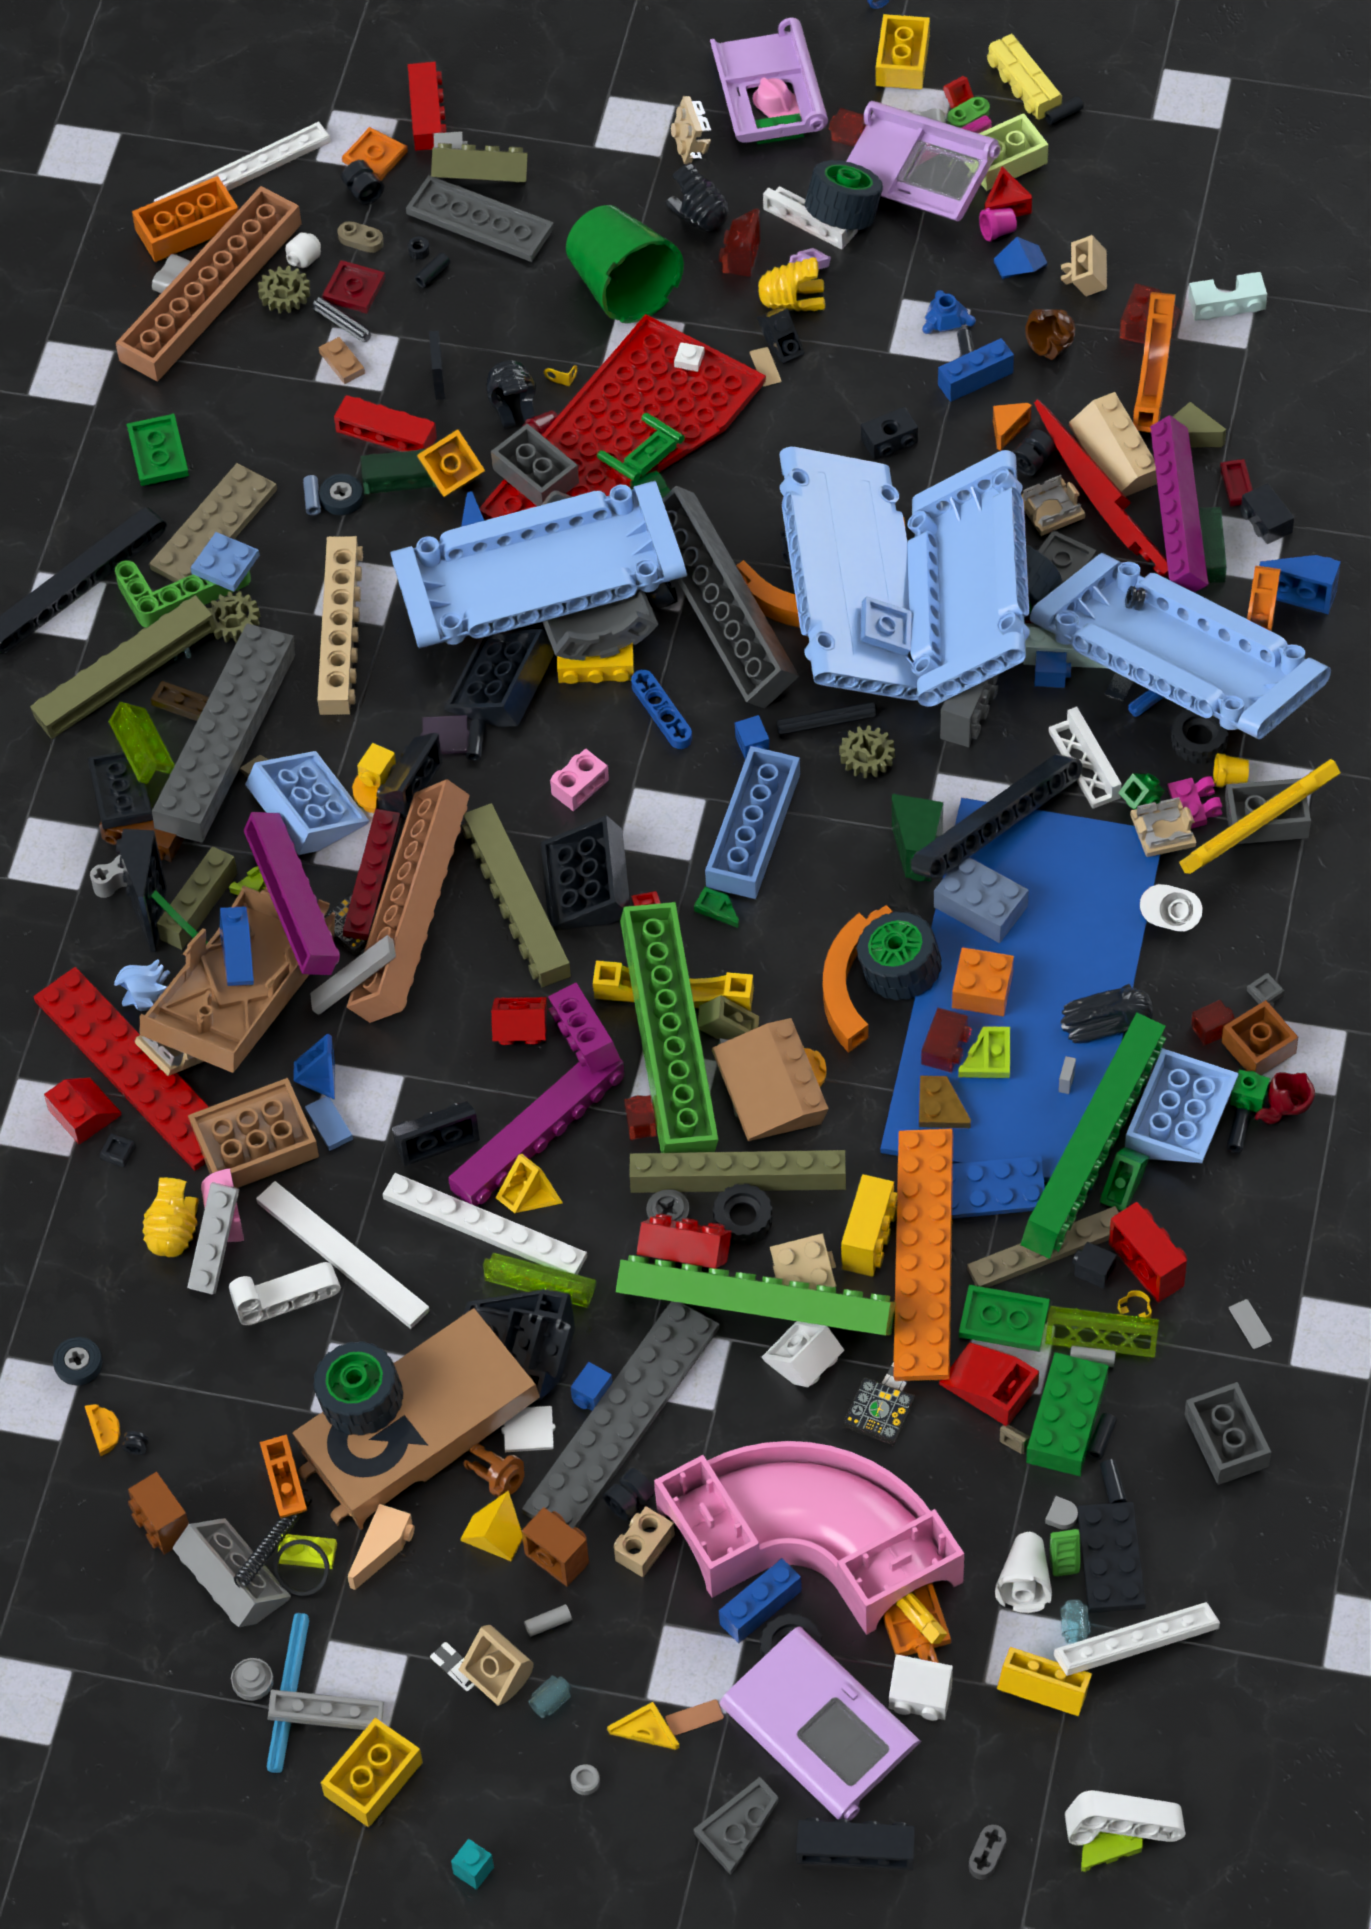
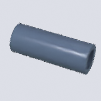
M309 475L303 479L306 513L313 516L321 512L318 478L314 475Z

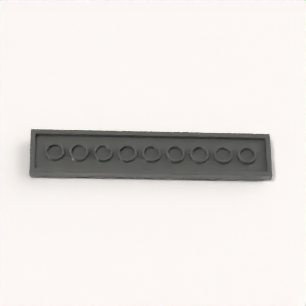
M671 1301L523 1506V1514L533 1519L545 1507L550 1512L555 1511L564 1518L565 1523L572 1529L574 1527L578 1528L719 1330V1323L680 1302Z

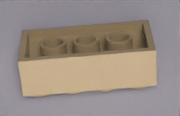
M1115 392L1093 400L1069 422V427L1079 444L1125 497L1157 484L1155 460Z

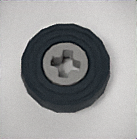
M336 474L327 478L322 483L319 496L321 504L326 511L334 515H346L356 511L361 506L364 493L362 485L357 478L349 474ZM339 491L345 493V496L341 497V495L338 494Z
M82 1337L70 1338L62 1342L55 1350L53 1356L54 1370L60 1380L75 1386L84 1385L94 1380L100 1373L103 1363L101 1351L97 1345L88 1338ZM76 1356L79 1357L82 1364L76 1365L74 1358Z

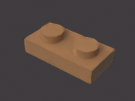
M340 337L319 347L321 356L344 384L365 374L363 365Z

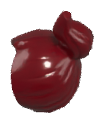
M1276 1073L1268 1087V1101L1271 1107L1259 1110L1255 1115V1119H1262L1266 1124H1275L1280 1121L1283 1115H1298L1307 1111L1315 1097L1314 1085L1309 1080L1307 1073Z

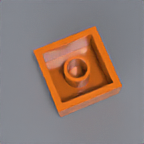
M962 947L952 990V1008L1004 1017L1013 976L1014 956Z

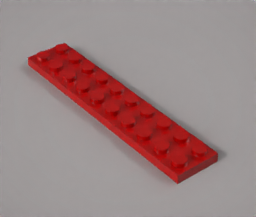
M76 967L34 996L35 1002L194 1171L206 1163L188 1115L209 1108L208 1105L177 1073L168 1076L135 1044L136 1037L140 1036V1034Z

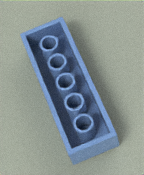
M750 746L705 870L706 887L756 899L800 777L799 757Z

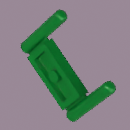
M644 413L641 419L657 431L624 458L623 463L603 450L597 454L599 460L634 482H637L640 476H644L677 448V444H681L685 439L683 434L649 413Z

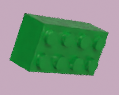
M1054 1353L1028 1443L1026 1463L1081 1476L1087 1455L1086 1452L1091 1441L1107 1384L1109 1365Z

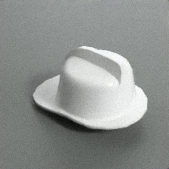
M1158 884L1148 888L1140 899L1142 915L1148 922L1156 926L1175 931H1187L1195 927L1202 917V905L1199 898L1194 893L1184 889Z

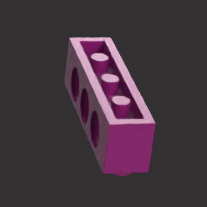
M577 983L548 996L552 1007L548 1008L555 1023L560 1021L557 1024L563 1036L569 1035L566 1039L573 1052L578 1050L575 1054L582 1067L587 1065L591 1073L594 1074L621 1060L612 1039Z

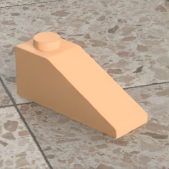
M379 1504L348 1574L351 1589L356 1590L402 1551L406 1541L410 1542L415 1530V1526L412 1525L411 1514Z

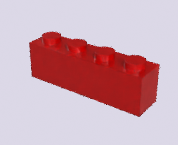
M436 62L408 64L415 151L432 149L434 147V133H447L446 124H441V121L445 120L444 106L439 104L444 103L443 88L438 89V85H442L441 71H436Z
M346 395L334 416L336 432L416 457L431 447L437 438L435 422L426 418L409 415L404 411H396L381 404L370 403L358 397L354 398Z

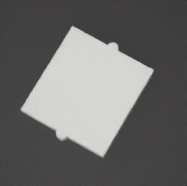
M552 1406L527 1407L504 1423V1427L501 1430L505 1437V1452L554 1449L553 1431H555V1425L552 1423Z

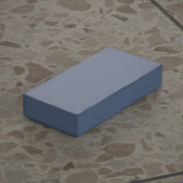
M325 1096L305 1106L307 1115L329 1151L353 1140L350 1130L329 1097Z

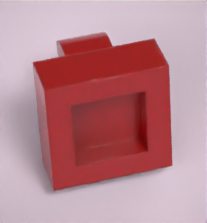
M962 76L943 88L951 108H955L973 98L967 77Z

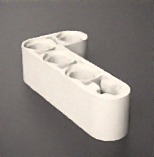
M328 1262L319 1263L256 1286L252 1278L248 1276L239 1277L229 1284L232 1302L242 1325H252L330 1298L341 1289L333 1266Z
M1085 1791L1077 1796L1065 1812L1068 1840L1074 1845L1090 1843L1099 1832L1167 1842L1177 1841L1185 1836L1181 1806L1172 1802L1100 1791Z

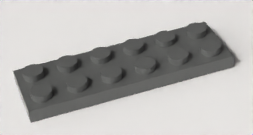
M428 175L406 207V213L410 216L530 262L533 261L554 230V222L441 179L431 177L430 175Z

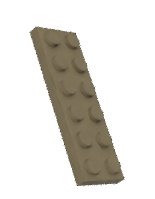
M236 463L149 563L150 569L173 582L192 575L190 567L215 532L235 539L277 491L276 483Z

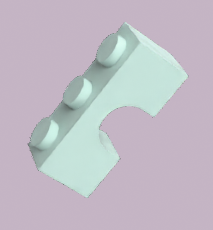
M1261 272L1237 275L1236 290L1232 292L1218 290L1213 279L1189 283L1188 299L1194 320L1196 321L1265 310L1267 292Z

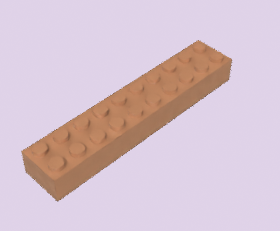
M260 186L116 342L119 361L158 382L302 225L299 206Z
M448 779L414 793L365 947V951H367L388 935L394 940L396 957L351 991L347 1004L348 1009L369 1023L401 1012L407 1004V995L414 982L413 976L416 966L421 959V950L428 936L427 931L434 917L435 905L441 895L440 889L448 872V863L454 853L453 847L460 833V825L463 815L467 811V802L470 796Z

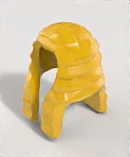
M816 257L804 259L802 262H789L787 266L774 267L772 271L767 270L758 284L759 297L764 306L772 309L787 308L789 311L793 309L795 311L824 310V297L796 301V292L803 294L824 292V281L822 279L812 280L818 277L819 272Z
M159 1178L158 1195L144 1214L143 1233L145 1237L143 1240L147 1243L148 1249L158 1256L177 1257L183 1253L184 1249L189 1247L188 1242L193 1240L192 1234L196 1231L195 1227L198 1225L195 1217L199 1198L185 1197L184 1201V1189L187 1181L175 1178Z

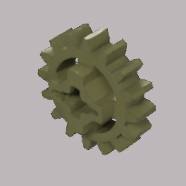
M278 266V271L274 272L270 269L269 276H262L263 282L258 283L259 298L262 299L263 306L269 305L270 311L278 308V313H281L283 309L291 313L292 307L299 310V303H307L306 297H310V283L306 278V274H300L298 268L291 271L290 266H287L286 270H282Z
M230 591L228 592V597L225 598L220 594V601L212 600V608H207L213 615L217 627L210 633H214L216 639H220L223 636L225 642L233 638L236 643L247 623L255 626L260 625L258 618L261 615L256 601H252L250 595H246L243 598L240 591L236 596H233Z
M859 726L857 727V733L849 731L848 738H842V745L839 748L841 764H845L847 771L854 769V776H857L860 772L863 773L864 778H867L868 773H872L874 777H877V771L879 770L885 773L886 765L892 766L893 758H895L894 741L889 740L888 733L881 735V728L879 727L875 731H871V726H867L866 730L863 731Z

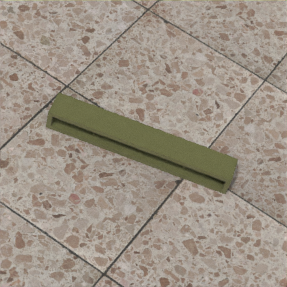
M196 595L189 600H185L179 607L161 616L158 621L142 629L136 636L121 643L118 648L109 654L100 657L97 662L87 669L81 670L75 677L66 683L60 684L45 697L39 698L35 704L30 706L35 720L51 739L55 738L215 630L217 627L213 615Z
M492 803L466 812L463 815L464 824L461 825L462 832L466 840L471 839L472 853L475 859L480 858L482 862L480 864L482 874L485 879L489 878L492 883L490 884V889L495 899L499 898L501 902L499 907L504 919L509 918L511 922L509 924L510 932L513 938H518L521 943L519 944V950L523 959L528 958L530 962L528 967L534 980L538 979L541 987H545L571 977L570 963Z
M845 1150L630 1154L631 1193H653L661 1190L718 1192L725 1191V1188L732 1187L734 1184L744 1185V1183L750 1186L755 1185L761 1191L846 1190Z

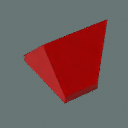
M1002 166L986 200L985 210L987 208L991 210L1011 208L1015 217L1032 214V196Z

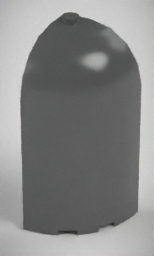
M553 491L542 505L571 498V496L559 491ZM640 589L627 599L542 621L555 655L572 660H585L586 657L599 655L600 658H605L620 653L619 649L631 643L634 645L638 644L658 626L647 596Z

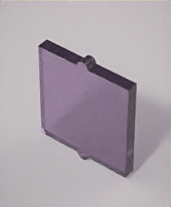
M467 715L423 717V733L420 736L434 732L439 734L441 754L466 753L469 737Z

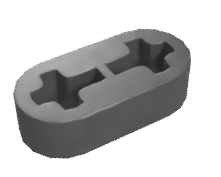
M988 1825L982 1830L969 1860L970 1873L976 1879H988L993 1875L1006 1846V1833L1000 1826ZM995 1834L998 1836L999 1842L995 1841L992 1848L989 1849L988 1838ZM984 1855L988 1856V1867H983L982 1870L977 1869V1863L982 1861Z

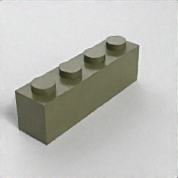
M438 143V147L432 148L431 177L526 182L528 152H523L522 147H509V151H499V146L486 145L485 150L476 149V145L462 144L461 148H452V143Z
M212 846L170 904L195 930L199 928L238 874L235 857ZM165 911L157 922L160 940L183 950L191 936Z

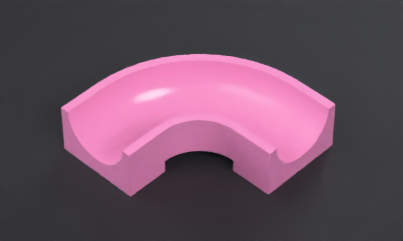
M768 1442L738 1448L706 1460L704 1455L654 1480L657 1511L663 1517L669 1516L685 1537L699 1564L706 1589L712 1598L759 1572L771 1568L783 1558L789 1565L813 1569L829 1579L839 1591L867 1635L876 1630L879 1620L893 1604L913 1590L940 1580L950 1581L953 1587L963 1583L964 1553L936 1510L930 1511L923 1500L893 1473L853 1452L811 1442Z

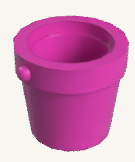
M987 208L980 212V229L984 238L989 242L997 237L1012 233L1017 228L1016 217L1011 208L995 210Z

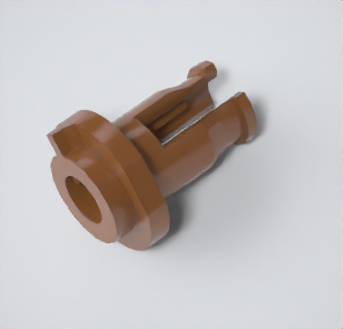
M475 1444L469 1449L470 1452L491 1464V1467L488 1469L477 1461L473 1463L468 1460L464 1461L465 1468L474 1470L478 1476L489 1482L491 1494L500 1497L507 1491H509L510 1495L517 1491L524 1479V1463L520 1458L510 1455L503 1459L497 1454L485 1450L484 1446L480 1444Z

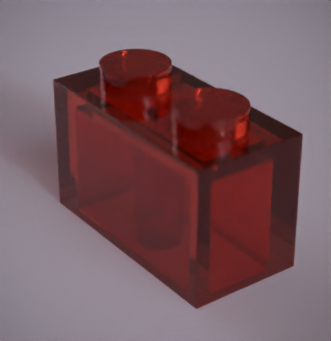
M937 1008L921 1050L922 1065L952 1073L954 1065L961 1062L963 1055L961 1046L963 1042H968L971 1034L967 1015Z

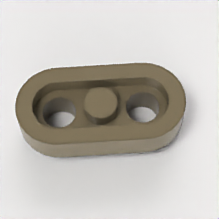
M345 222L338 228V238L343 245L369 253L377 252L383 247V234L378 229L356 222Z

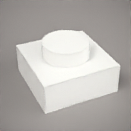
M680 343L674 360V367L698 372L704 355V347Z

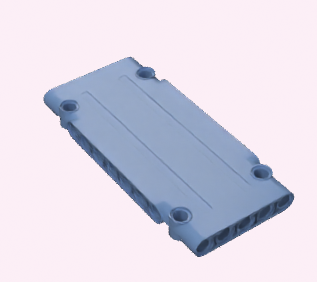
M798 447L783 449L779 454L782 474L785 478L780 485V491L784 496L782 511L802 635L809 636V644L806 646L804 653L808 660L811 661L814 682L819 685L906 700H918V677L911 669L914 662L911 651L907 656L861 641L862 601L866 596L909 610L908 543L903 514L901 511H896L895 503L899 499V493L892 486L889 467L881 463Z
M1000 451L918 493L912 499V516L907 524L908 528L915 534L914 538L908 540L909 610L912 611L911 656L914 661L911 669L918 677V702L923 706H935L1022 663L1026 658L1025 640L1028 638L1030 630L1024 624V617L1029 615L1024 502L1020 494L1023 487L1017 480L1016 456L1011 451Z
M656 481L634 486L632 490L627 485H617L611 489L610 496H606L602 491H593L448 530L441 535L439 542L436 538L428 536L421 538L416 548L410 546L391 551L392 562L418 648L442 642L451 645L458 644L468 635L472 638L494 635L632 597L638 589L644 592H652L661 583L686 577L683 558Z
M1104 553L1096 556L1039 601L1030 614V621L1055 634V639L1059 643L1071 644L1078 653L1201 717L1210 718L1214 716L1220 719V725L1225 729H1239L1257 739H1262L1319 691L1327 683L1331 674L1330 667L1312 658L1305 659V650L1301 646L1288 645L1281 636L1158 574L1150 573L1144 578L1140 576V567L1136 563H1122ZM1130 586H1135L1136 590L1139 588L1145 589V600L1140 610H1135L1134 607L1129 609L1125 606V597Z

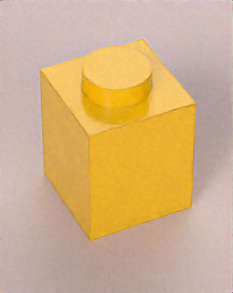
M372 743L357 765L359 780L367 786L377 788L381 784H385L389 778L390 769L393 765H396L395 752Z

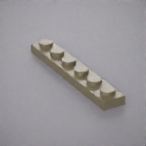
M1114 1206L1074 1222L1071 1230H1068L1065 1235L1066 1239L1059 1252L1054 1250L1050 1259L1018 1244L967 1264V1270L975 1286L988 1288L1075 1254L1078 1249L1083 1250L1086 1242L1097 1245L1108 1241L1111 1218L1119 1212Z

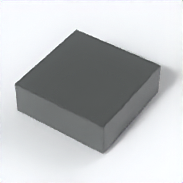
M1266 973L1247 986V992L1258 1004L1265 1000L1272 1004L1284 996L1283 988L1269 973Z

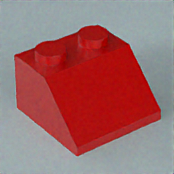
M547 997L494 998L491 1010L493 1041H499L501 1045L514 1044L515 1041H525L526 1044H539L541 1040L546 1039Z
M91 1078L65 1079L44 1093L49 1112L79 1145L122 1115L120 1110Z

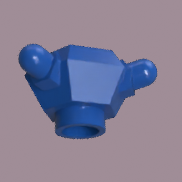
M939 290L935 293V299L930 302L925 315L926 323L923 325L922 331L925 334H930L937 329L940 332L956 330L964 324L967 326L975 325L976 319L974 316L969 315L968 310L953 295L945 294Z

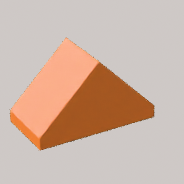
M1020 403L993 406V425L997 449L1001 451L1031 421V404Z

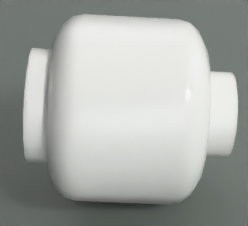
M299 233L286 244V259L292 266L307 268L319 258L321 244L313 234Z

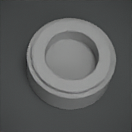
M583 1764L573 1770L571 1785L575 1792L581 1795H590L598 1789L600 1778L596 1768Z

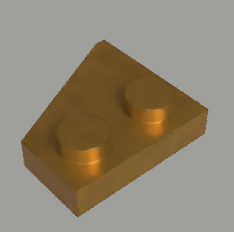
M920 1076L919 1127H971V1119L947 1076Z

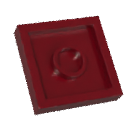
M341 260L322 294V298L331 304L367 314L386 279L385 272Z

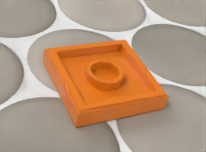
M369 127L342 156V162L349 165L356 160H364L372 168L373 173L382 180L408 152L406 145Z

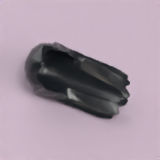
M1127 984L1119 989L1108 990L1069 1002L1063 1007L1062 1014L1065 1016L1060 1023L1062 1024L1063 1031L1070 1033L1068 1040H1072L1073 1043H1086L1110 1035L1127 1032L1136 1013L1152 1019L1154 1007L1150 996L1145 991L1133 988L1130 984Z

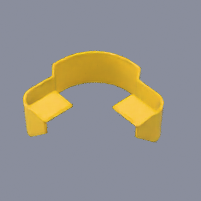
M1138 1290L1130 1291L1126 1297L1118 1301V1310L1122 1315L1129 1312L1127 1306L1120 1308V1304L1127 1302L1128 1298L1133 1296L1144 1298L1148 1302L1147 1309L1149 1314L1146 1315L1143 1312L1138 1315L1142 1322L1151 1318L1150 1299L1144 1292Z

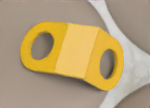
M574 365L568 374L547 368L544 370V375L550 381L570 386L576 377L578 367ZM548 372L555 374L556 378H551Z

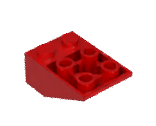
M970 1342L950 1367V1379L940 1380L939 1385L1002 1424L1009 1425L1039 1385V1371L1015 1356Z

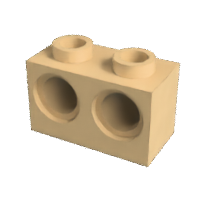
M645 1507L640 1514L636 1513L629 1524V1530L625 1535L621 1534L613 1546L615 1561L641 1577L646 1575L675 1535L674 1523L648 1507ZM648 1527L656 1528V1530L651 1533L644 1531V1529ZM633 1548L641 1550L637 1554H630L628 1552Z

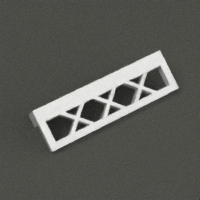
M780 186L776 191L768 188L763 193L764 210L841 250L858 232V229H839L820 222L806 210L805 199Z
M1077 707L1069 709L1066 721L1049 727L1052 739L1062 755L1071 757L1069 753L1072 748L1081 750L1084 753L1082 760H1080L1082 767L1093 770L1095 775L1093 779L1081 775L1076 781L1093 809L1120 799L1121 795L1118 793L1122 785L1079 709ZM1070 729L1073 736L1071 740L1060 738L1058 732ZM1094 787L1105 790L1107 795L1095 799L1092 790Z

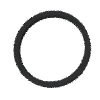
M297 1539L288 1542L278 1551L274 1560V1573L277 1581L286 1591L300 1596L310 1595L317 1592L326 1583L329 1576V1561L325 1552L317 1544L309 1540ZM292 1545H308L315 1549L323 1559L325 1568L323 1579L318 1586L311 1590H296L287 1585L280 1575V1557L284 1550Z

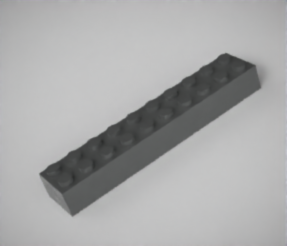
M675 486L662 501L687 574L686 577L677 580L745 701L765 709L799 675L696 495L691 491Z
M246 624L152 810L154 829L203 843L295 657L293 635Z

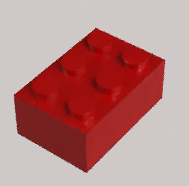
M1135 1202L1111 1218L1110 1247L1158 1303L1184 1287L1187 1256L1180 1247L1176 1248L1167 1231L1157 1226L1147 1208L1143 1209L1138 1202Z
M656 1214V1217L650 1216V1219L641 1222L636 1255L718 1268L727 1263L732 1231L724 1230L725 1225L709 1223L708 1226L698 1225V1220L683 1218L682 1221H673L670 1215Z

